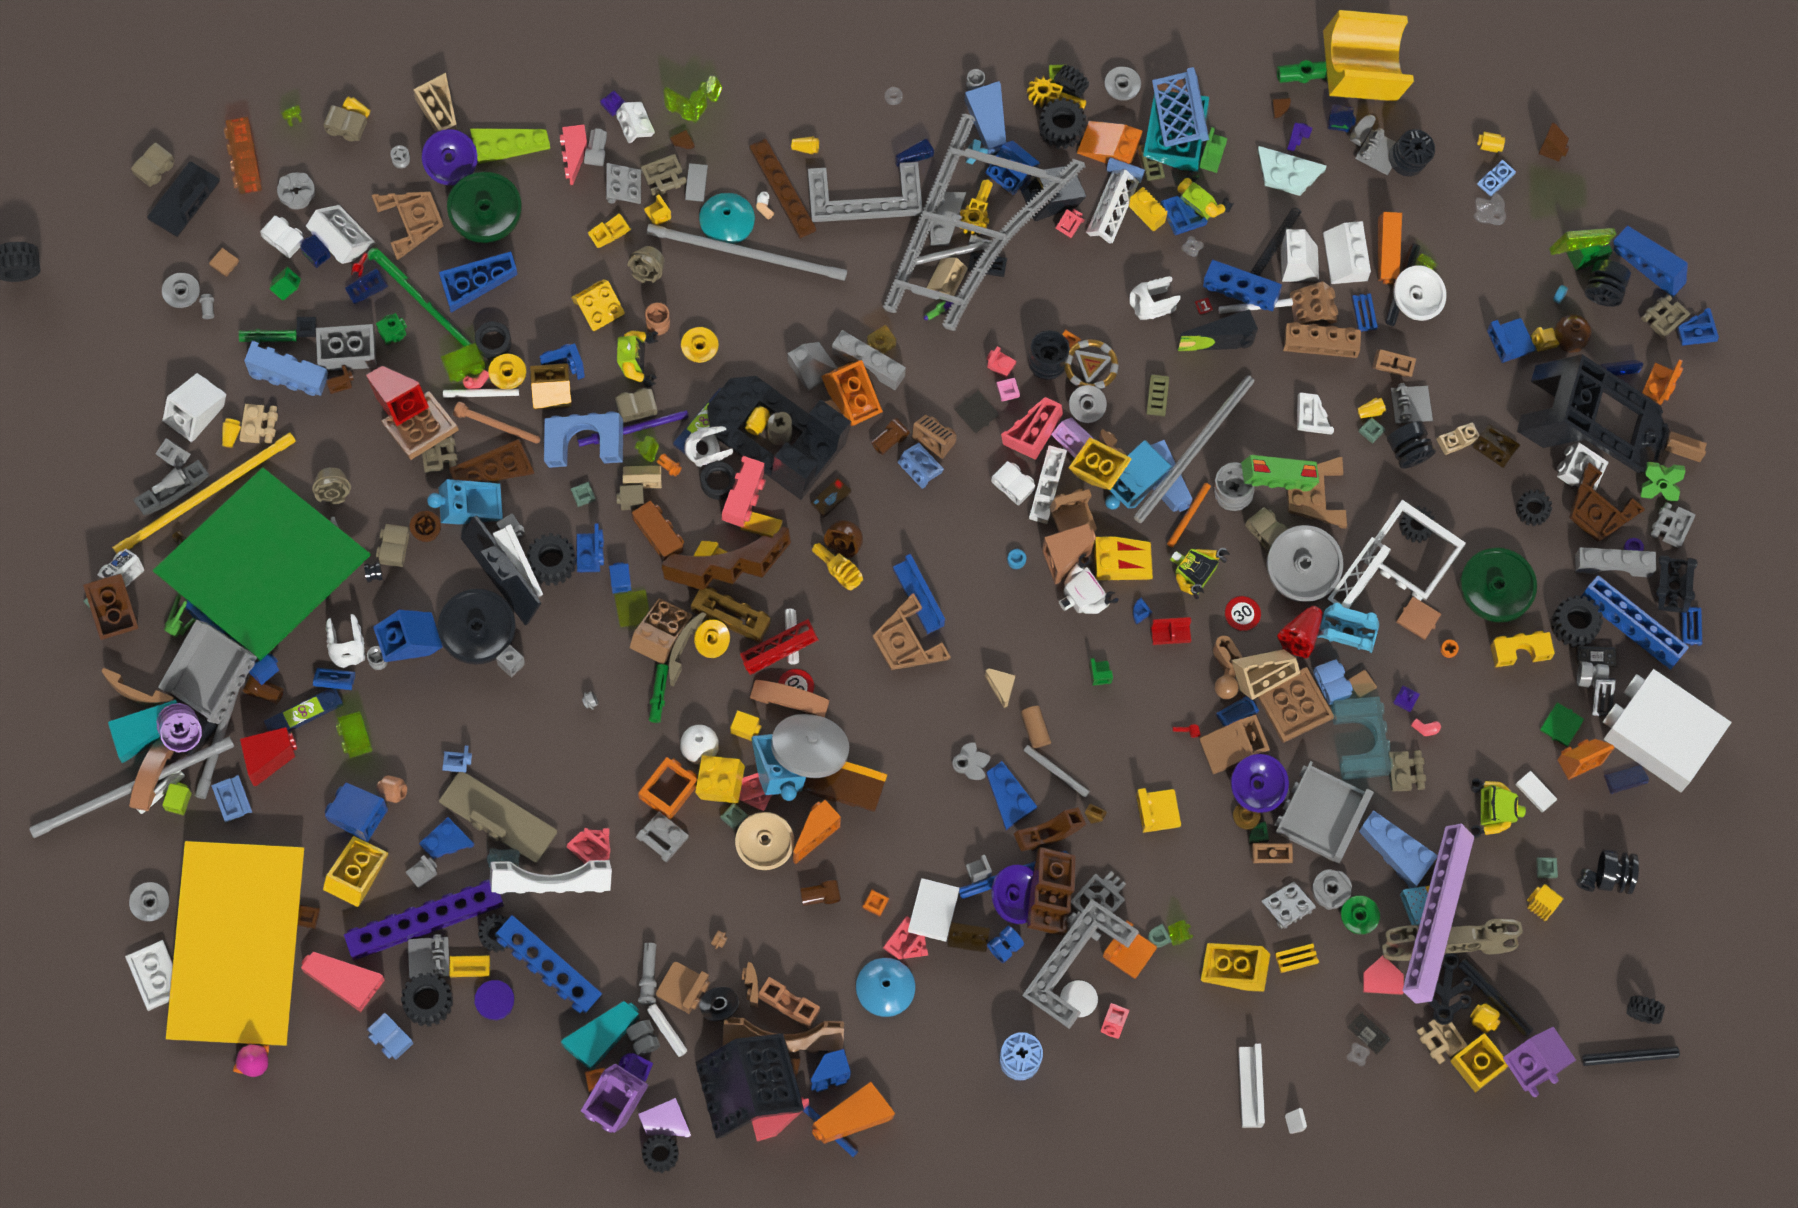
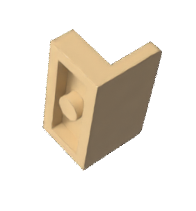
M957 257L941 259L927 289L939 290L941 293L954 296L968 268Z
M661 466L623 467V486L643 485V489L662 488Z

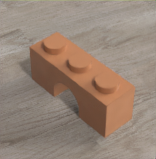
M768 977L759 992L760 1000L809 1029L820 1013L818 1005L804 997L801 999L793 995L786 989V986Z

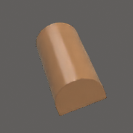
M1032 706L1024 709L1021 712V716L1032 748L1035 749L1051 744L1040 707Z
M1253 843L1252 863H1293L1292 843Z

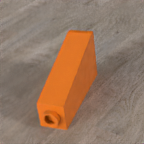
M1383 212L1378 217V281H1383V284H1394L1400 274L1402 213Z
M870 1082L815 1121L812 1126V1134L818 1141L821 1140L825 1144L888 1122L893 1119L895 1112L873 1083Z

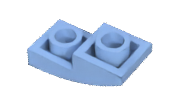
M1501 160L1477 185L1491 197L1516 174V171L1505 161Z

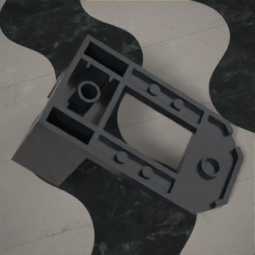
M1583 354L1535 365L1531 382L1554 396L1555 400L1552 408L1521 415L1517 428L1518 433L1542 448L1585 439L1637 473L1645 471L1647 462L1661 463L1669 434L1668 425L1663 422L1661 416L1663 413L1661 405ZM1603 392L1638 414L1630 444L1595 422Z
M757 376L730 378L707 406L709 428L719 426L726 428V430L714 434L716 439L730 449L733 448V451L741 457L746 456L763 462L764 474L800 500L803 499L845 446L851 425L849 419L821 399L808 414ZM759 403L774 414L780 412L789 414L792 420V427L801 433L793 446L786 442L775 456L738 430Z

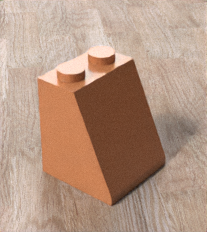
M1088 524L1044 538L1042 552L1055 584H1058L1069 574L1071 569L1079 562V557L1082 554H1087L1084 557L1085 560L1092 553L1096 536L1094 530L1090 529Z

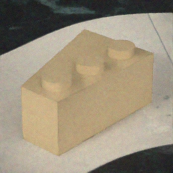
M446 73L413 89L415 100L435 132L445 129L457 130Z
M1285 649L1232 660L1240 691L1252 700L1300 674L1297 659Z

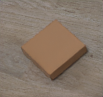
M222 248L210 261L209 265L227 277L233 268L237 266L239 259Z
M1366 670L1349 679L1353 693H1355L1358 699L1377 688Z

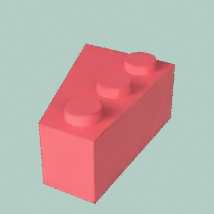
M1044 397L1028 411L1026 416L1021 420H1017L1012 428L1001 434L1003 445L1036 460L1063 416L1062 404Z
M746 456L742 457V467L740 472L736 473V481L729 492L722 511L723 521L740 527H744L745 522L750 521L752 511L750 510L752 506H756L759 499L758 491L759 489L763 490L766 482L763 479L764 463Z

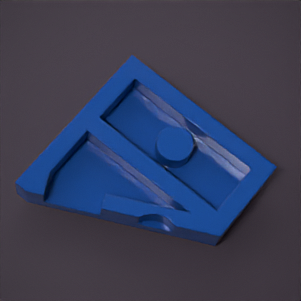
M1178 196L1160 202L1162 208H1165V211H1167L1166 219L1174 235L1205 226L1208 222L1207 219H1202L1194 213L1195 210L1191 206L1186 205Z
M1710 308L1705 309L1699 316L1695 315L1690 321L1684 322L1677 328L1681 346L1717 342L1719 339Z
M448 817L424 838L419 845L432 859L442 857L444 854L455 853L463 848H471L474 846V843Z

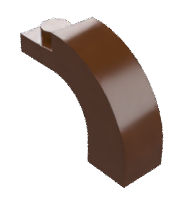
M1079 807L1064 810L1055 818L1038 826L1018 830L1014 833V836L1021 851L1029 849L1034 851L1069 837L1083 828L1086 823Z

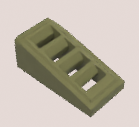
M1145 144L1140 145L1138 152L1142 167L1145 170L1146 181L1164 179L1162 163L1155 160L1147 161V157L1143 156ZM1156 164L1157 167L1149 168L1148 165ZM1158 171L1159 174L1150 175V172Z
M1150 376L1147 415L1165 417L1169 387L1168 376ZM1153 390L1163 391V393H1156ZM1152 398L1163 399V401L1152 400ZM1151 405L1162 406V409L1151 408Z

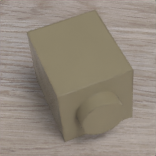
M643 485L620 486V493H616L617 504H621V510H636L644 505Z

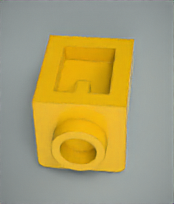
M1539 327L1531 335L1532 343L1536 346L1538 352L1555 348L1559 345L1553 328L1543 330L1542 327Z

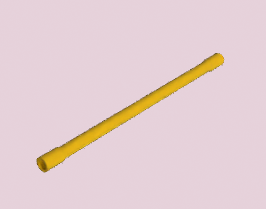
M289 432L259 454L132 536L113 546V550L116 554L121 551L123 552L125 549L130 550L146 537L279 451H283L295 443V438Z

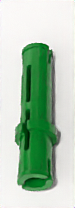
M239 330V342L255 341L259 344L261 342H297L296 330Z
M664 664L657 665L653 696L650 699L651 709L648 720L653 723L661 722L662 708L665 706L664 695L669 666Z

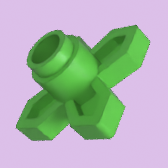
M1647 462L1645 474L1650 480L1642 484L1640 490L1641 497L1652 499L1662 492L1666 500L1678 501L1680 488L1675 483L1684 479L1685 467L1673 465L1667 468L1659 463Z

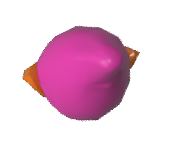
M250 1044L243 1047L237 1054L233 1072L249 1077L262 1075L268 1068L269 1045L259 1046Z

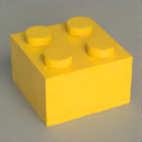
M702 755L695 793L701 800L738 803L745 769L744 764L740 759Z
M1485 1033L1460 1051L1450 1061L1475 1093L1508 1067L1503 1059L1504 1056Z

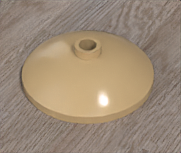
M770 812L755 813L740 824L735 838L736 850L740 858L752 868L758 870L775 869L784 864L791 856L794 848V834L788 822L781 816ZM767 835L769 838L768 840H763L761 837Z

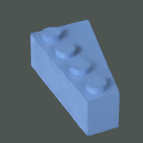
M251 342L244 361L252 378L268 380L273 385L282 384L294 391L299 389L311 396H315V394L322 395L329 376L326 368L302 360L300 363L292 355L286 354L281 356L273 348L267 347L266 350L258 347L259 343Z
M1374 810L1359 831L1370 845L1383 856L1385 862L1391 865L1397 872L1396 874L1407 883L1409 889L1417 887L1438 857L1434 852Z

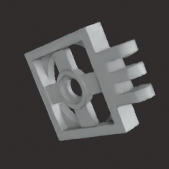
M1112 871L1104 880L1095 874L1071 900V906L1082 913L1084 909L1080 905V898L1083 894L1090 901L1091 899L1100 898V905L1114 913L1125 901L1119 892L1125 887L1126 883L1123 881L1117 886L1116 884L1120 880L1118 876L1111 881L1110 879L1115 874ZM1092 886L1104 887L1100 893H1094L1089 889ZM1110 893L1114 899L1113 908L1105 903V898Z

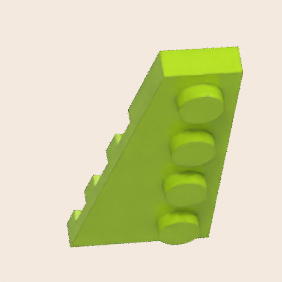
M470 129L472 140L477 150L478 164L550 149L546 129Z

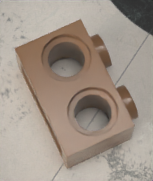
M1379 349L1376 351L1372 368L1404 377H1412L1416 358Z

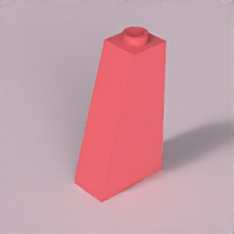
M316 952L307 955L301 963L303 965L301 969L305 974L360 1012L385 981L380 973Z

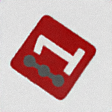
M1209 298L1195 301L1199 314L1213 311Z

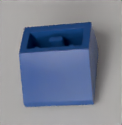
M1014 141L1003 144L996 155L1000 158L1036 168L1040 165L1038 160ZM990 164L985 172L1012 195L1032 177V175Z
M844 1049L823 1056L811 1078V1091L822 1092L827 1090L828 1086L834 1084L836 1087L847 1084V1081L850 1080L851 1071Z

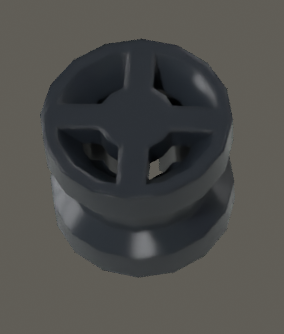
M379 561L372 565L364 564L367 583L376 579L378 581L383 580Z
M1582 869L1580 872L1581 877L1576 881V885L1585 891L1593 892L1596 888L1595 883L1599 881L1600 876L1592 870Z

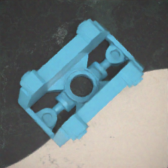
M1334 603L1324 611L1317 638H1325L1330 642H1339L1356 647L1358 650L1363 649L1372 653L1379 621L1375 613L1365 614L1344 608L1340 603ZM1325 617L1336 619L1339 624L1333 626L1329 621L1325 620ZM1365 627L1375 630V633L1364 635L1360 629ZM1343 629H1352L1353 635L1343 633Z

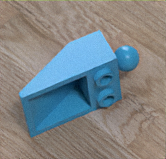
M1146 440L1128 455L1131 461L1110 490L1113 494L1107 496L1105 500L1107 508L1117 509L1120 501L1127 508H1136L1172 467Z
M447 479L438 487L439 494L432 493L427 499L430 507H440L441 523L469 524L474 516H478L481 522L500 521L503 519L501 488L498 483Z
M773 734L752 736L759 781L765 795L781 794L783 799L787 801L793 800L797 792L802 791L806 777L790 772L776 760L771 748Z

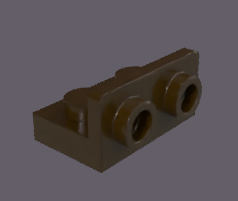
M1491 424L1485 428L1473 445L1474 449L1502 468L1506 466L1510 458L1520 447L1519 443Z
M951 922L947 946L985 953L987 951L990 928Z

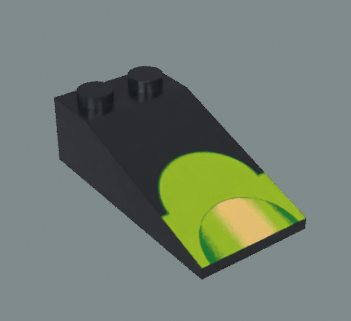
M1250 309L1180 333L1176 348L1178 351L1227 350L1241 347L1245 349L1254 343L1258 327Z

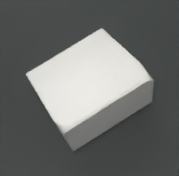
M1302 1108L1285 1115L1290 1134L1302 1132L1306 1129L1307 1124Z

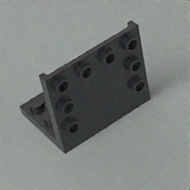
M783 1033L734 1039L695 1062L716 1139L723 1138L758 1118L800 1113L804 1110Z

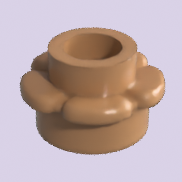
M718 930L711 942L715 949L724 946L728 939L725 936L726 932L723 933Z

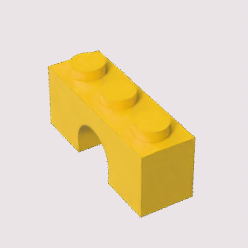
M1536 631L1532 635L1516 634L1511 638L1500 636L1495 638L1490 645L1495 667L1514 665L1517 660L1516 650L1518 649L1528 651L1532 662L1551 660L1555 654L1550 632L1544 633L1543 631Z

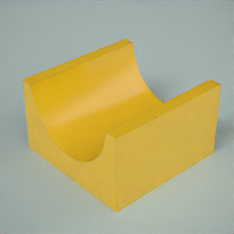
M1339 10L1323 30L1329 96L1387 101L1399 100L1414 82L1413 75L1402 74L1399 63L1400 41L1403 30L1408 23L1407 16Z

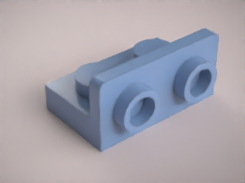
M920 443L905 450L898 461V464L922 489L926 487L930 480L940 475L944 470Z

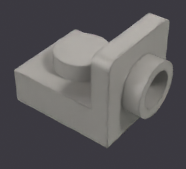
M513 514L496 523L499 530L511 524L518 541L525 534L524 527L519 524Z
M423 855L421 861L406 871V874L419 889L437 875L435 870L437 865L431 858L427 859Z

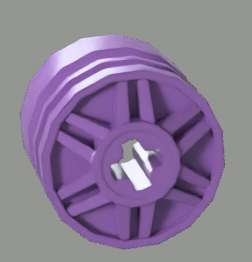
M181 703L171 704L159 713L156 721L157 730L163 744L168 749L175 752H186L193 749L199 743L202 736V728L194 710L188 705ZM180 722H181V724H182L181 726H179V725H177L176 727L174 726V724H179Z

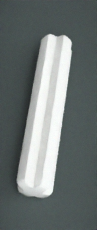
M794 609L785 610V626L787 630L797 625L796 611ZM786 636V641L793 637ZM798 651L787 656L788 663H799Z
M181 770L169 775L154 788L153 791L156 795L151 806L167 793L170 783L176 785L185 777ZM137 809V811L141 814L145 812L144 810Z
M656 1004L651 1005L647 1009L648 1013L679 1057L683 1056L687 1052L686 1047Z

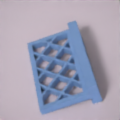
M1194 67L1188 68L1187 72L1152 80L1164 146L1169 147L1198 139L1202 141L1209 140L1198 78ZM1185 78L1186 84L1182 89L1175 85L1178 80ZM1165 83L1169 87L1163 93L1158 90L1157 85ZM1172 88L1179 91L1175 99L1168 96ZM1182 94L1189 97L1185 105L1178 101ZM1165 98L1172 101L1167 109L1161 106ZM1175 104L1182 107L1178 115L1171 112ZM1186 110L1192 113L1188 121L1181 117ZM1168 114L1175 118L1171 125L1164 122ZM1178 120L1185 123L1181 131L1174 128ZM1189 126L1196 131V134L1190 136L1184 133ZM1171 130L1178 134L1175 139L1167 140Z

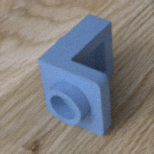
M465 745L464 753L445 751L443 770L466 772L467 765H471L472 753H468L469 746Z

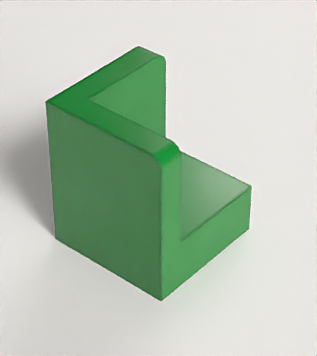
M286 267L273 278L269 289L281 300H285L298 289L301 278L289 267Z
M1091 658L1089 667L1092 686L1111 684L1113 674L1112 670L1110 671L1109 662H1095V658Z

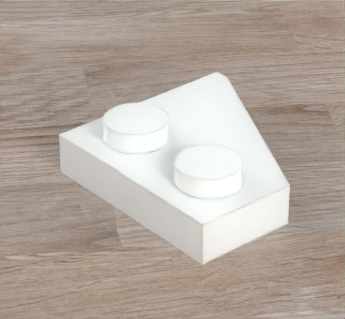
M1298 394L1297 430L1332 435L1334 428L1329 425L1326 418L1328 415L1325 409H1323L1318 395Z

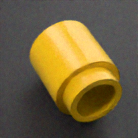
M1483 132L1482 135L1479 134L1477 145L1480 146V150L1496 153L1498 151L1502 152L1505 137H1501L1500 134Z
M761 406L759 408L755 407L746 421V431L755 436L762 433L771 417L769 411Z

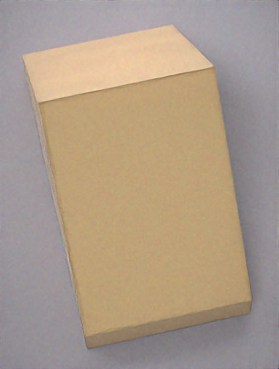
M987 669L985 677L1005 708L1008 706L1015 675Z

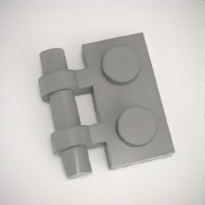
M1665 502L1663 508H1660L1658 512L1659 517L1657 521L1652 525L1651 536L1658 538L1659 533H1663L1665 536L1662 541L1680 549L1696 514L1681 507H1678L1676 512L1670 510L1672 505ZM1666 518L1672 520L1669 527L1664 525Z

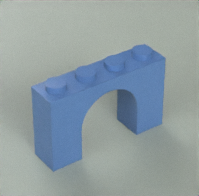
M610 411L606 414L589 413L584 416L572 414L569 417L552 416L551 418H545L544 462L549 468L567 466L568 443L573 435L582 430H594L599 433L600 458L604 464L623 462V419L619 413Z

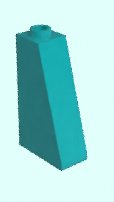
M176 700L108 722L118 757L122 763L131 759L158 739H161L157 730L156 721L158 715L165 707L177 704ZM180 722L179 724H174V726H175V727H176L177 725L181 726L182 724H181V722Z
M623 1001L561 1041L562 1047L592 1071L627 1033L626 1029L638 1021L640 1018L639 1009L634 1004H627Z

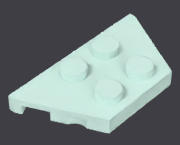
M1258 147L1257 153L1260 157L1264 185L1298 196L1308 186H1311L1316 178L1325 172L1327 167L1326 165L1278 151Z

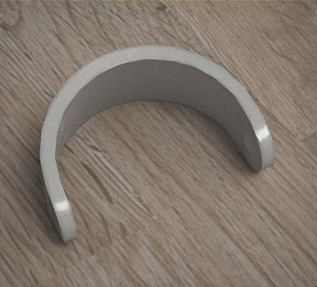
M1370 114L1364 116L1352 130L1349 140L1361 146L1376 118Z

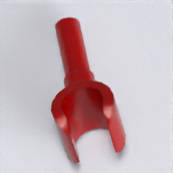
M367 253L362 255L358 263L353 264L351 275L353 272H359L358 277L362 276L363 264L367 258Z
M1196 724L1189 727H1173L1175 732H1189L1191 738L1200 736V729Z

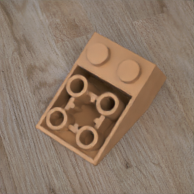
M659 598L635 630L630 648L661 664H665L671 655L678 636L690 622L693 615Z
M1256 715L1238 720L1199 738L1212 774L1234 768L1242 759L1255 754L1268 755L1270 751Z

